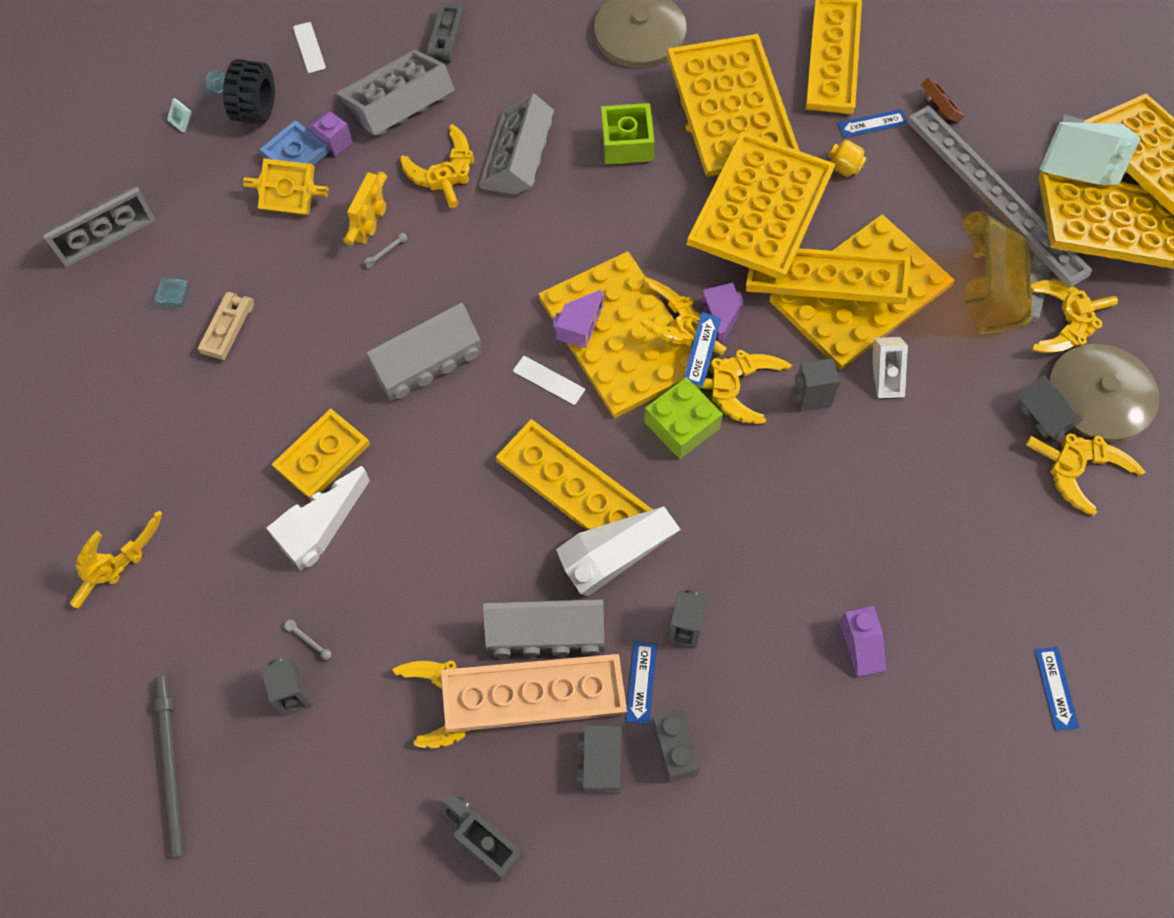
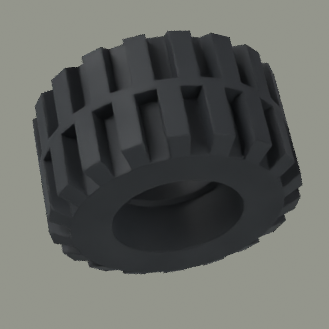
M235 59L228 66L223 83V101L226 114L232 121L259 125L265 124L270 117L275 99V83L271 68L264 62Z

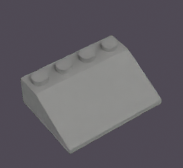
M413 50L336 92V94L364 129L375 136L387 132L389 127L396 123L405 122L408 120V116L415 112L426 110L431 103L446 99L448 94L455 91L445 64L417 50Z

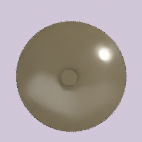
M609 0L602 6L595 18L594 36L599 50L611 61L629 68H651L668 62L666 55L668 48L684 45L687 25L683 12L671 0Z
M1086 344L1075 347L1058 359L1048 376L1049 381L1083 420L1070 431L1086 440H1092L1096 436H1101L1107 444L1129 441L1140 435L1151 424L1159 408L1158 386L1149 369L1134 355L1118 347L1106 344Z

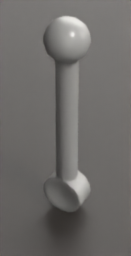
M400 233L395 241L372 258L368 257L364 261V265L367 268L373 267L375 261L400 242H406L407 235Z
M287 620L285 622V629L288 632H294L320 653L322 660H329L331 658V651L320 647L297 628L294 620Z

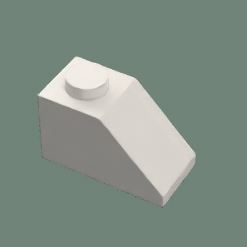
M900 337L873 338L872 365L878 398L905 397L908 345Z

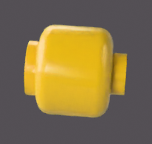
M843 140L839 145L834 143L827 157L831 158L830 162L835 163L834 171L845 177H850L852 174L857 175L866 160L864 149L849 140Z

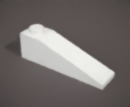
M362 466L335 481L331 490L327 493H315L311 496L312 501L302 508L298 504L267 527V530L280 549L300 571L318 561L319 556L324 552L369 483L368 475Z
M663 506L578 533L557 548L556 551L564 570L580 594L590 596L681 531V529Z

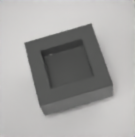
M451 792L442 802L441 813L459 829L473 812V809L463 797L458 798Z

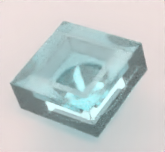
M161 278L155 296L156 303L158 305L183 308L189 289L188 282L186 280Z

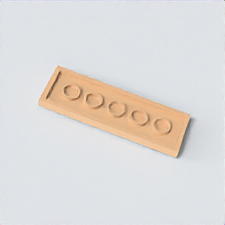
M619 654L441 670L446 732L620 716L627 713Z

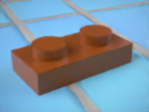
M927 78L921 84L926 90L924 93L925 97L932 104H937L939 107L937 112L944 120L948 121L950 119L958 123L965 117L938 82Z

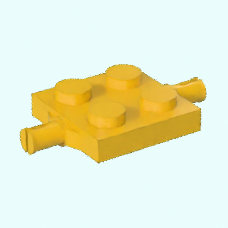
M263 159L262 172L259 179L248 177L243 179L245 181L243 182L245 188H257L259 193L258 209L309 215L313 195L327 197V192H329L328 186L314 185L315 166L306 163Z
M368 172L347 211L350 225L343 239L347 245L352 246L355 239L357 242L366 244L369 237L375 233L376 223L386 210V202L382 195V186L387 179L385 173L378 172L376 175Z

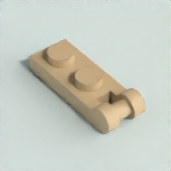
M232 292L225 294L198 347L200 354L225 360L247 314L253 310V298L247 296L241 298Z

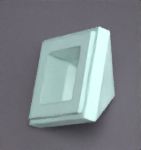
M173 99L167 120L183 133L187 129L192 113L191 110L177 99Z

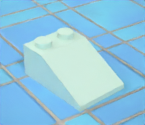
M1059 122L1040 170L1094 184L1119 185L1141 138L1124 124Z

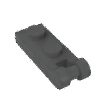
M441 3L427 48V56L433 59L443 58V61H452L453 50L464 16L463 6Z

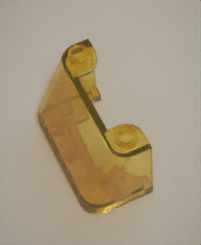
M973 211L963 213L962 227L972 241L975 257H985L986 276L971 280L966 285L964 291L965 305L979 335L1027 326L1033 317L1029 247L1026 239L985 212Z

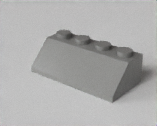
M534 93L502 110L479 183L481 189L516 195L529 190L534 185V177L537 167L541 162V153L546 145V136L552 125L551 119L554 113V109Z
M133 186L43 232V236L66 268L153 223L156 219L138 187Z
M460 303L368 351L367 355L377 381L390 402L406 397L410 391L420 386L430 384L438 376L452 372L457 366L466 361L475 360L483 351L481 340L463 303Z
M603 600L483 603L486 649L488 655H493L495 658H508L511 654H522L524 657L531 658L540 656V653H552L553 656L562 657L568 656L569 652H581L582 655L593 656L599 654V651H605Z

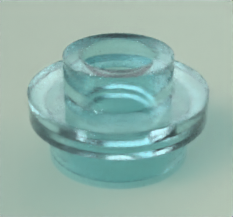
M220 70L208 73L205 82L207 89L212 93L223 92L225 74Z

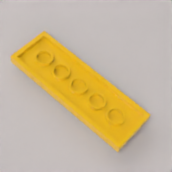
M815 0L806 110L854 114L862 0Z
M799 248L785 280L749 268L746 291L906 305L911 257Z
M532 419L496 456L497 463L586 531L653 510Z

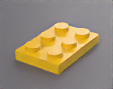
M330 408L272 463V466L311 500L312 495L317 492L321 493L371 444L365 436Z

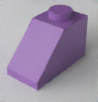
M331 111L319 114L304 126L329 146V153L334 157L353 143L347 123Z
M733 283L705 289L702 294L701 305L704 313L721 318L716 341L722 345L739 318L740 307H743L742 295L740 292H736Z
M598 290L564 305L561 314L557 313L553 321V328L556 329V340L587 348L604 307L603 291Z
M874 606L845 612L840 621V626L857 678L885 672L887 669L884 637Z

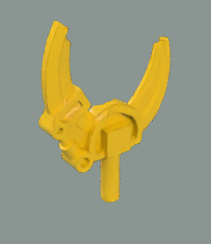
M452 124L449 127L451 131L450 136L454 142V149L451 150L450 154L451 162L432 165L428 170L414 164L408 156L404 157L402 155L400 162L404 173L411 181L419 186L429 187L432 191L443 189L449 207L455 208L458 206V201L452 186L458 183L467 184L469 182V165L474 163L473 152L469 150L465 135Z
M643 277V284L648 285L651 289L664 296L669 301L668 305L675 313L679 312L680 316L675 319L673 327L660 325L647 319H642L640 324L654 335L668 342L690 346L694 341L701 316L692 307L694 300L690 297H681L660 282ZM715 341L713 351L722 356L727 347Z
M1054 279L1041 280L1040 282L1037 281L1030 284L1028 289L1033 293L1049 294L1062 300L1061 309L1066 316V320L1070 323V325L1065 326L1058 333V337L1033 344L1031 351L1058 353L1070 348L1083 346L1087 342L1086 338L1102 327V321L1096 317L1094 311L1116 306L1118 304L1117 297L1110 296L1091 301L1085 291L1078 290L1073 286L1068 288L1060 280Z
M738 350L736 355L729 359H713L710 366L712 379L705 378L704 386H695L700 389L712 390L711 401L715 402L721 408L720 410L725 415H729L730 418L748 424L766 423V418H764L763 414L752 411L737 400L736 396L740 390L739 376L743 374L745 377L756 372V369H774L778 371L785 369L788 371L792 365L774 356L764 354L749 355L743 350Z
M1070 433L1061 440L1060 444L1062 447L1060 451L1033 436H1030L1025 444L1054 461L1050 473L1053 475V479L1056 482L1055 486L1058 492H1061V496L1075 508L1093 516L1097 513L1095 510L1096 506L1084 496L1075 479L1085 471L1087 460H1092V463L1097 464L1111 462L1123 467L1130 473H1136L1138 476L1146 473L1132 457L1113 446L1107 445L1101 436H1096L1092 440H1085Z
M161 511L154 513L153 518L148 522L140 536L134 542L130 540L120 549L122 553L116 557L110 553L97 554V548L102 538L100 532L96 531L89 538L76 561L78 576L84 582L70 601L73 607L80 608L96 584L107 581L110 584L116 583L120 579L119 574L131 561L136 564L142 559L143 552L141 550L158 528L162 518Z
M416 661L395 667L392 671L396 676L401 674L404 678L421 677L430 679L433 685L442 689L441 670L457 669L454 661H448L443 664L431 661ZM444 725L436 731L417 736V740H414V746L421 748L430 747V749L451 746L455 741L459 742L466 737V733H469L470 730L446 732Z

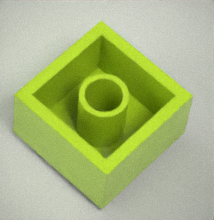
M650 103L601 106V128L605 164L654 161L655 142Z
M686 377L645 408L644 423L680 460L720 429L723 414Z

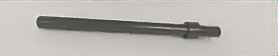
M158 676L155 678L157 700L154 701V710L159 719L171 859L183 857L184 853L171 712L174 710L173 700L169 698L167 676Z

